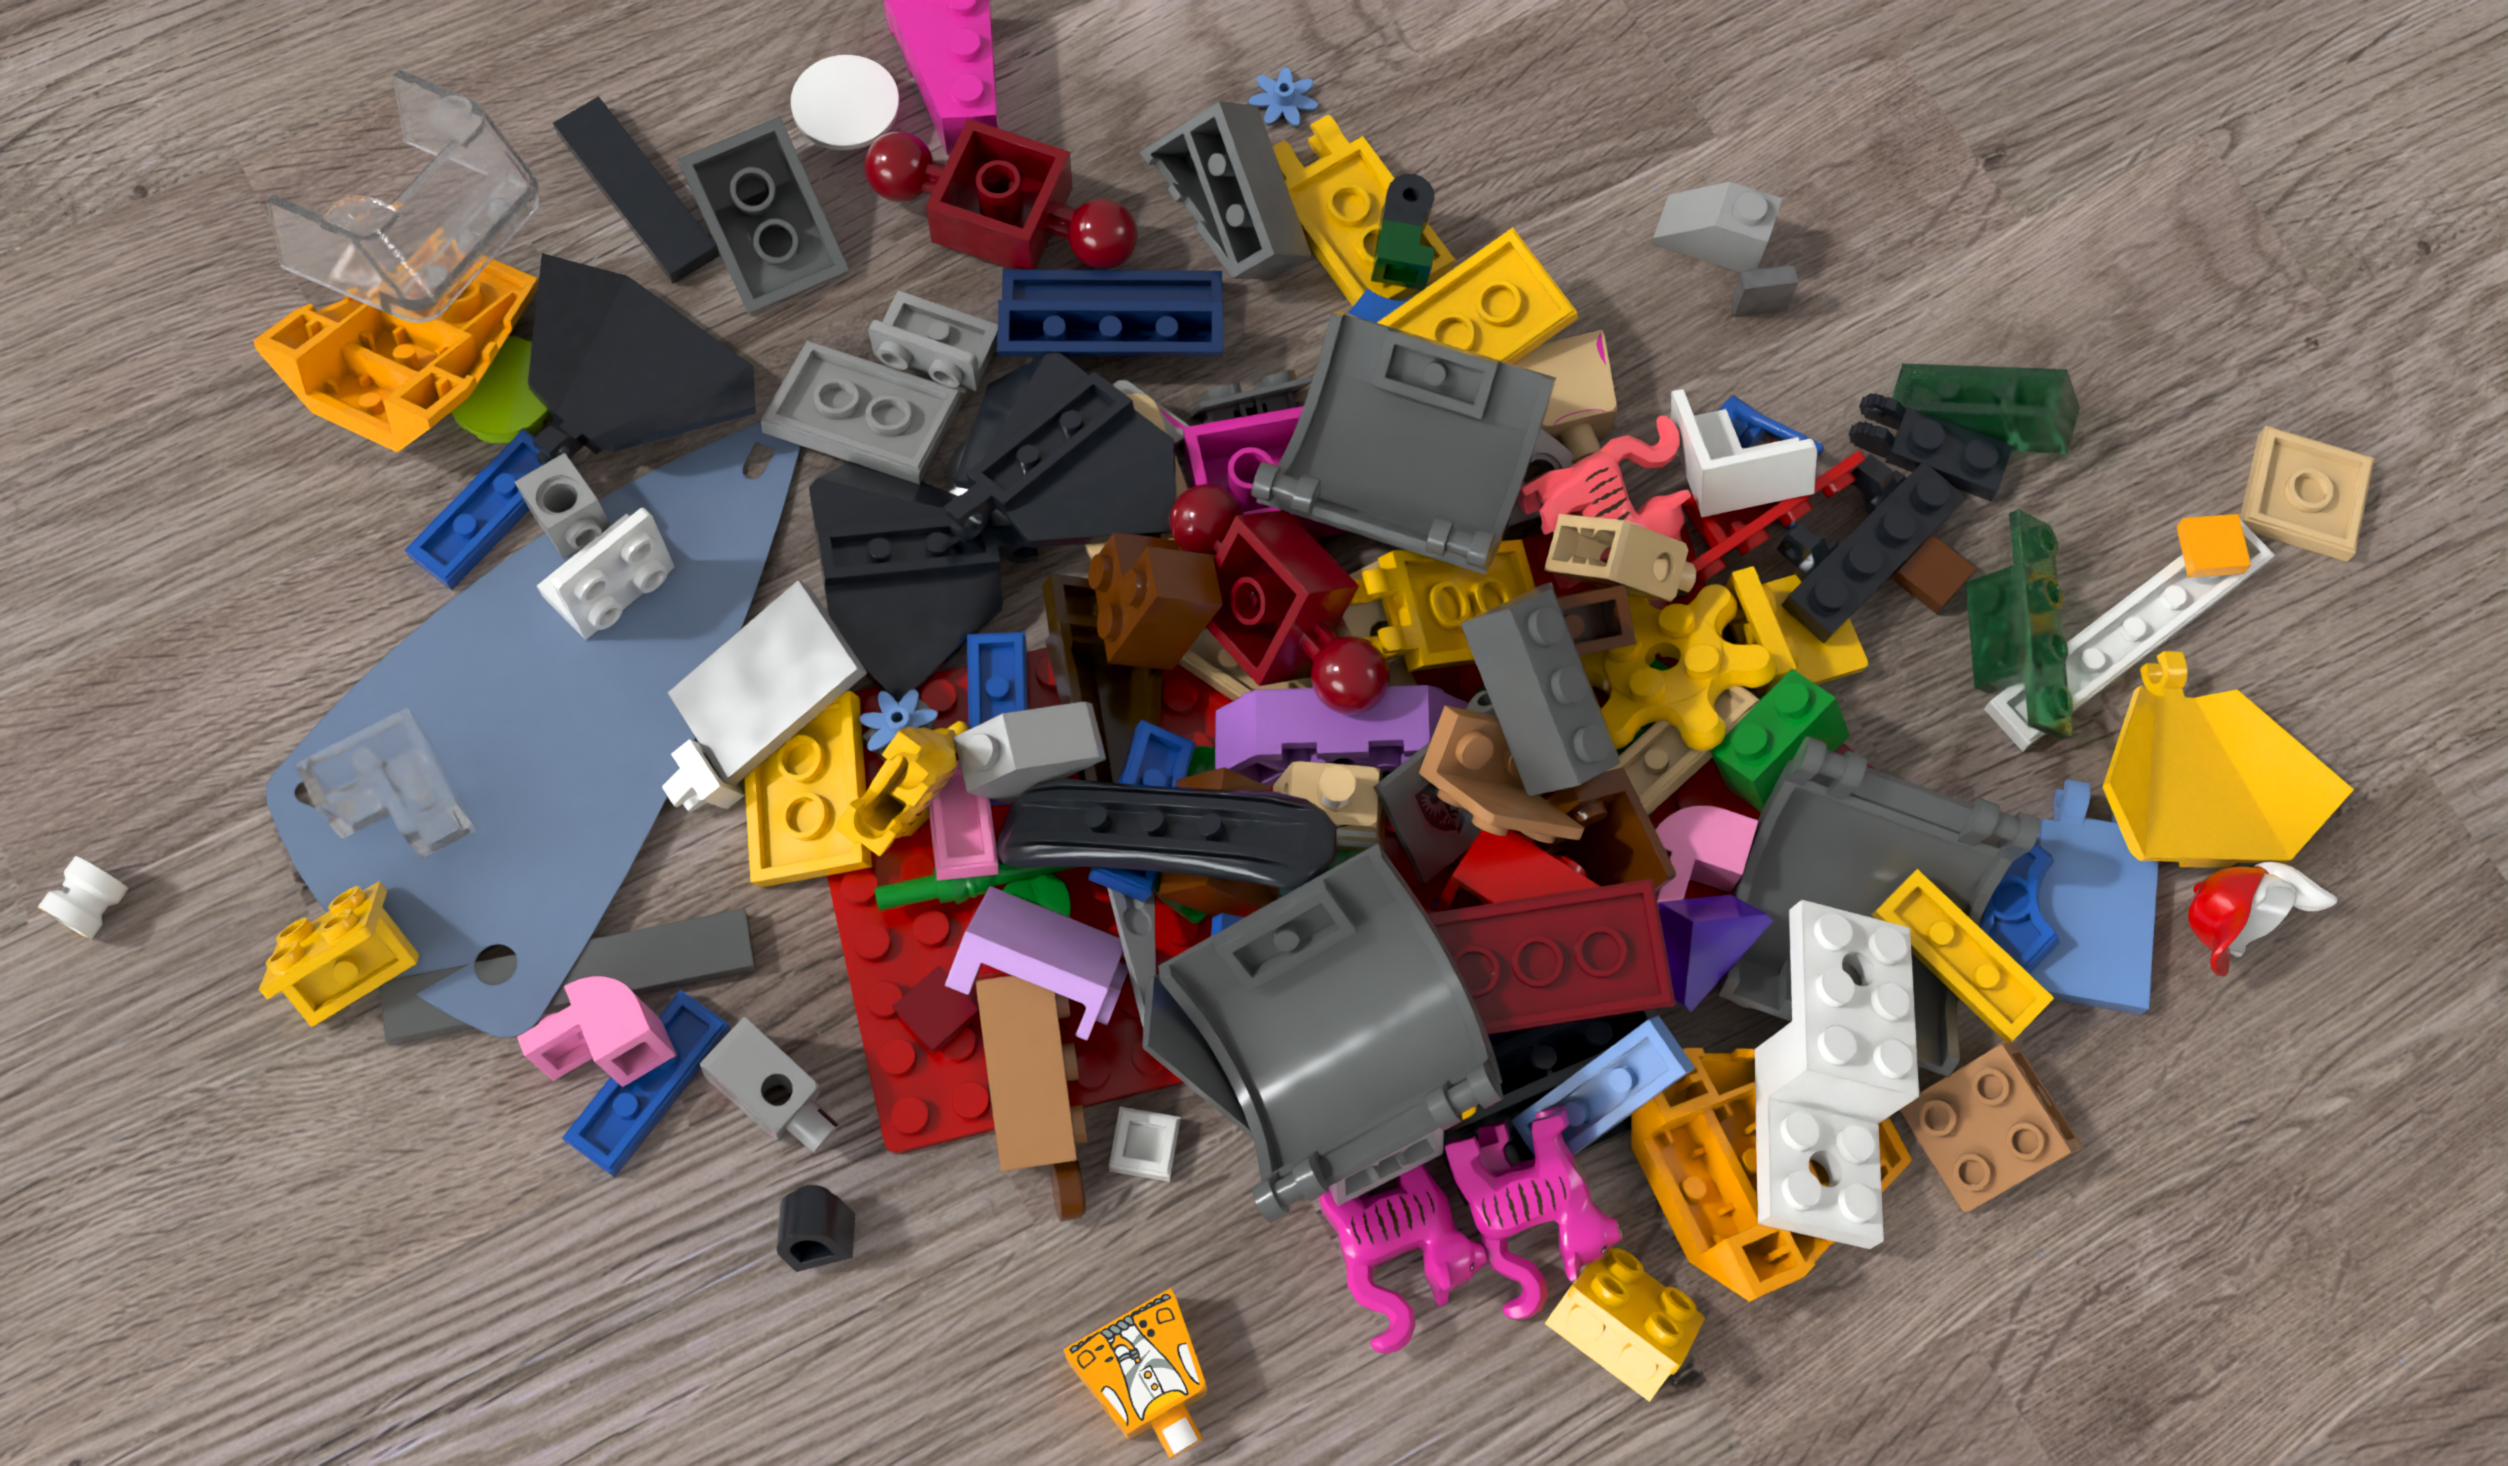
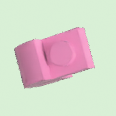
M1692 806L1668 816L1655 831L1676 871V877L1656 891L1657 902L1682 900L1689 879L1731 893L1743 874L1758 820L1714 806Z
M602 976L587 977L565 985L564 988L571 1005L559 1013L545 1017L538 1025L517 1037L524 1056L552 1081L557 1080L593 1058L599 1067L619 1085L624 1087L676 1056L667 1031L659 1017L625 984Z

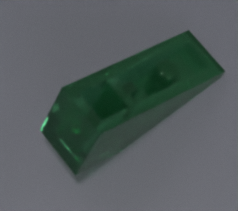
M1902 363L1892 396L1905 409L1908 406L1913 408L1914 411L1946 420L2013 445L2012 451L2068 454L2080 409L2067 369Z

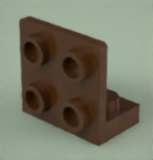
M1624 767L1605 771L1579 786L1557 790L1547 799L1549 803L1583 826L1584 831L1580 840L1556 837L1554 843H1544L1533 839V844L1550 855L1563 850L1565 857L1580 865L1586 872V878L1600 887L1654 879L1655 890L1658 891L1676 877V871Z

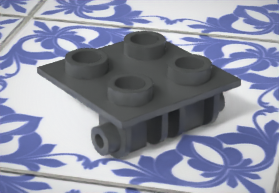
M1289 370L1262 377V381L1254 384V390L1246 392L1241 391L1240 383L1209 389L1206 391L1207 394L1200 396L1201 402L1189 412L1190 418L1203 415L1204 423L1206 424L1234 419L1233 412H1236L1237 418L1247 416L1246 409L1252 408L1253 415L1264 413L1262 405H1264L1266 413L1304 406L1305 401L1296 403L1294 393H1298L1311 384L1313 377L1297 379L1295 370Z

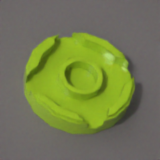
M516 336L507 337L470 397L451 411L459 426L464 430L466 429L469 433L475 434L478 439L488 443H510L522 429L533 436L545 426L543 421L549 417L550 412L530 391L528 386L532 342Z

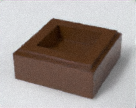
M1931 534L1897 571L1892 580L1938 615L1971 578L1977 568Z

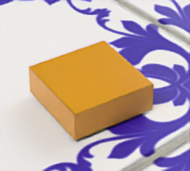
M2239 514L2183 518L2176 526L2188 578L2244 574L2251 566Z

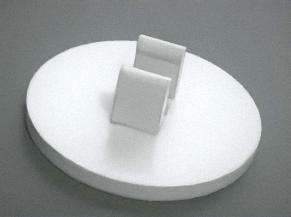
M856 55L831 56L814 63L800 75L791 94L792 114L799 130L812 142L834 150H854L872 144L877 138L886 134L891 129L899 112L898 89L889 72L875 61Z

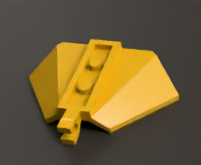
M2163 651L2157 655L2160 664L2146 663L2139 668L2145 687L2141 685L2133 692L2102 786L2130 853L2139 861L2178 862L2179 867L2228 868L2236 863H2262L2269 861L2285 864L2291 861L2354 789L2238 689L2195 698L2185 697L2182 688L2186 683L2188 672L2184 653Z

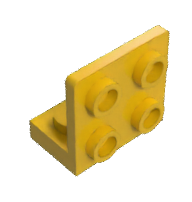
M1752 566L1732 572L1725 587L1734 595L1738 604V612L1735 618L1728 623L1737 645H1761L1776 660L1777 672L1770 683L1755 688L1758 695L1768 693L1791 669L1816 685L1860 673L1866 669L1868 660L1850 618L1823 644L1781 606L1788 595L1801 583L1796 574L1761 584L1756 570Z

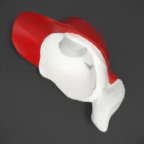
M2262 862L2252 868L2228 867L2213 873L2204 881L2195 884L2193 888L2195 895L2188 910V923L2196 937L2212 951L2210 958L2212 971L2217 976H2226L2229 971L2231 954L2241 957L2245 953L2248 943L2274 930L2287 916L2293 906L2304 911L2324 910L2334 906L2337 903V897L2321 888L2300 871L2278 862Z

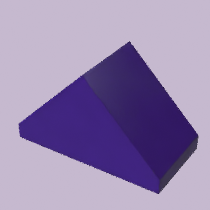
M1733 895L1659 902L1658 907L1675 1003L1692 1012L1773 922L1772 919L1763 911Z

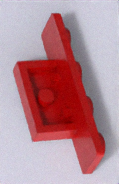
M1858 450L1816 478L1814 494L1821 490L1828 499L1856 479L1850 470L1866 459L1862 452ZM1691 494V497L1683 502L1681 507L1710 548L1709 551L1691 562L1696 569L1695 582L1697 585H1701L1727 567L1721 557L1732 549L1736 548L1740 555L1744 556L1769 539L1770 535L1765 530V527L1777 519L1780 520L1785 528L1812 510L1813 507L1808 498L1814 494L1701 517L1694 496Z

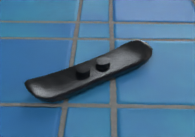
M1066 778L1039 782L1025 790L1012 804L1001 827L996 851L1003 864L1013 867L1062 866L1149 870L1201 875L1280 888L1300 887L1327 871L1336 857L1337 826L1323 809L1309 800L1274 791L1163 787Z

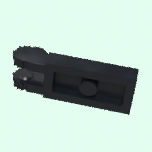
M1870 393L1862 397L1859 407L1861 414L1865 418L1875 420L1876 423L1897 431L1895 436H1893L1887 428L1878 425L1874 426L1866 421H1859V423L1851 426L1848 434L1850 436V443H1853L1854 446H1858L1860 449H1865L1867 452L1886 458V463L1913 472L1925 461L1956 489L1990 502L1992 501L1999 489L2013 445L1907 406L1905 409L1898 400L1890 397H1884L1877 393Z

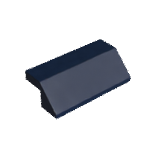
M1003 269L1002 300H998V356H1042L1045 353L1059 352L1063 356L1223 357L1222 271Z

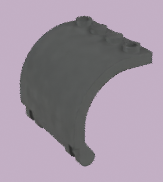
M1335 310L1331 313L1309 393L1291 440L1277 466L1261 462L1254 478L1251 496L1257 498V503L1485 574L1498 552L1516 506L1541 431L1556 377Z
M1809 736L1805 737L1793 760H1788L1758 818V824L1743 874L1731 894L1763 911L1773 922L1718 982V996L1729 999L1739 1006L1754 1008L1792 1022L1789 910L1801 900L1874 918L1871 914L1918 869L1978 925L1992 894L2011 863L2029 852L2034 846L2040 831V819L2022 812L2017 813L2015 816L2000 811L1999 804L1983 798H1978L1974 804H1970L1867 767V757L1851 751H1846L1844 755L1827 750L1826 742ZM1911 953L1917 1066L1919 1069H1928L1950 1077L1960 1061L1957 1028L1958 997ZM1842 962L1843 971L1849 974L1854 984L1861 986V977L1852 965Z
M1379 843L1158 966L1161 983L1207 1041L1222 1066L1242 1107L1253 1137L1261 1181L1252 1188V1194L1261 1214L1270 1223L1289 1214V1205L1306 1197L1307 1200L1313 1201L1328 1193L1331 1185L1436 1129L1446 1130L1463 1120V1112L1478 1104L1486 1109L1504 1099L1500 1086L1503 1080L1495 1053L1473 998L1429 916Z

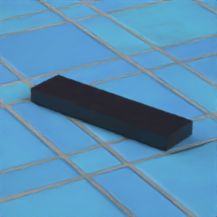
M599 96L553 122L557 135L673 284L719 257L716 245Z

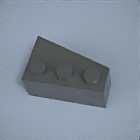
M1218 101L1139 152L1149 165L1157 167L1170 186L1167 190L1176 202H1183L1198 222L1195 228L1232 278L1272 280L1312 257L1258 106Z

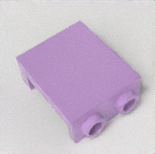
M990 886L965 931L945 986L968 995L983 965L986 964L1083 1003L1086 1010L1075 1036L1088 1040L1095 1021L1104 1025L1108 1024L1128 973V967L1119 962L1123 952L1120 938Z

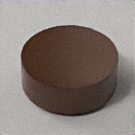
M1078 1160L1050 1164L1052 1192L1059 1221L1083 1218L1086 1212V1203Z

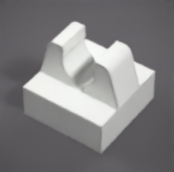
M689 739L671 754L680 769L662 788L674 807H679L683 804L687 811L693 812L704 804L710 803L724 809H729L745 796L738 783L734 786L723 782L700 743Z

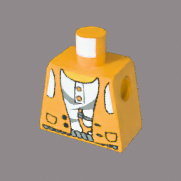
M1171 1288L1063 1349L1070 1367L1128 1440L1153 1427L1169 1459L1186 1452L1203 1440L1186 1407L1206 1396L1207 1386L1177 1299Z

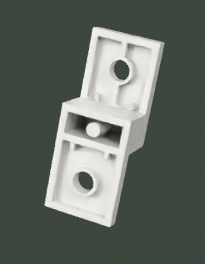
M1801 900L1789 910L1792 1022L1755 1049L1758 1224L1872 1249L1884 1241L1878 1123L1919 1097L1910 928ZM1842 962L1852 965L1861 977V986L1854 984L1849 974L1843 971ZM1810 1159L1817 1161L1825 1168L1829 1177L1828 1187L1821 1185L1818 1179L1810 1173Z

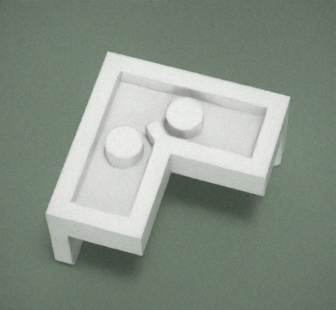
M1684 389L1671 391V419L1675 422L1680 432V447L1677 454L1701 517L1814 494L1817 448L1812 439L1799 441L1797 437L1742 449L1726 409L1694 416Z

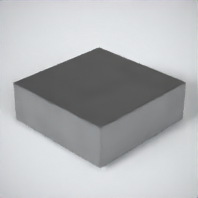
M1788 265L1742 271L1730 300L1734 317L1787 311L1799 283L1795 266Z

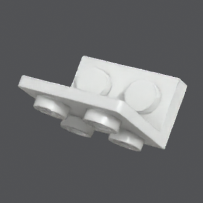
M640 508L631 516L627 513L602 532L600 536L596 537L540 582L537 588L558 613L587 640L596 631L604 630L613 625L621 616L623 609L643 593H649L657 589L675 566L653 516L645 508Z

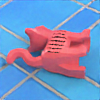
M1659 416L1656 419L1660 440L1655 446H1649L1642 440L1629 435L1611 439L1601 450L1574 463L1568 468L1543 473L1523 484L1518 497V503L1524 515L1539 511L1542 518L1541 529L1544 535L1555 531L1559 514L1625 520L1682 542L1680 531L1685 523L1681 504L1691 497L1689 490L1648 498L1635 511L1629 500L1619 464L1624 459H1628L1644 468L1664 467L1671 462L1680 447V432L1675 422L1668 416ZM1612 546L1602 552L1600 561L1607 563ZM1553 574L1559 588L1570 589L1580 583V581Z

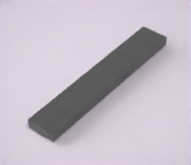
M745 908L589 939L543 1015L559 1012L569 1007L571 1003L564 986L587 977H609L625 984L635 995H642L757 971L749 918ZM516 955L476 962L474 965L475 973L483 983L489 985L504 983L514 974L517 968ZM469 964L391 979L381 985L380 995L385 1040L393 1046L476 1029L455 1019L416 995Z

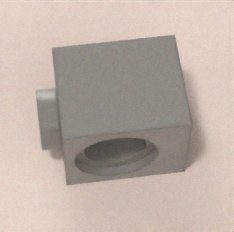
M565 453L515 481L530 512L563 559L583 549L611 526L598 499Z

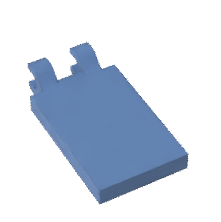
M2066 779L2064 790L2057 789L2055 791L2053 801L2054 818L2053 820H2040V831L2035 842L2050 853L2054 860V863L2045 874L2040 887L2039 907L2042 917L2056 932L2060 943L2030 975L2054 997L2053 1000L2142 1015L2149 1010L2159 861H2139L2130 853L2113 811L2111 812L2112 822L2085 818L2090 801L2091 785L2087 782Z

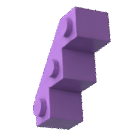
M1388 686L1384 697L1372 709L1360 714L1347 715L1326 707L1319 700L1313 688L1264 689L1246 692L1239 699L1216 710L1215 769L1226 767L1270 788L1273 787L1274 783L1288 766L1296 761L1370 766L1380 769L1381 773L1385 771L1393 772L1432 740L1444 706L1466 709L1469 703L1449 695L1443 689L1435 686Z

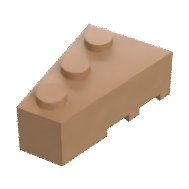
M1006 972L979 975L975 982L1000 1171L1077 1160L1075 1144L1087 1143L1083 1105L1070 1106L1067 1081L1079 1080L1074 1042L1062 1044L1059 1019L1071 1017L1068 997Z

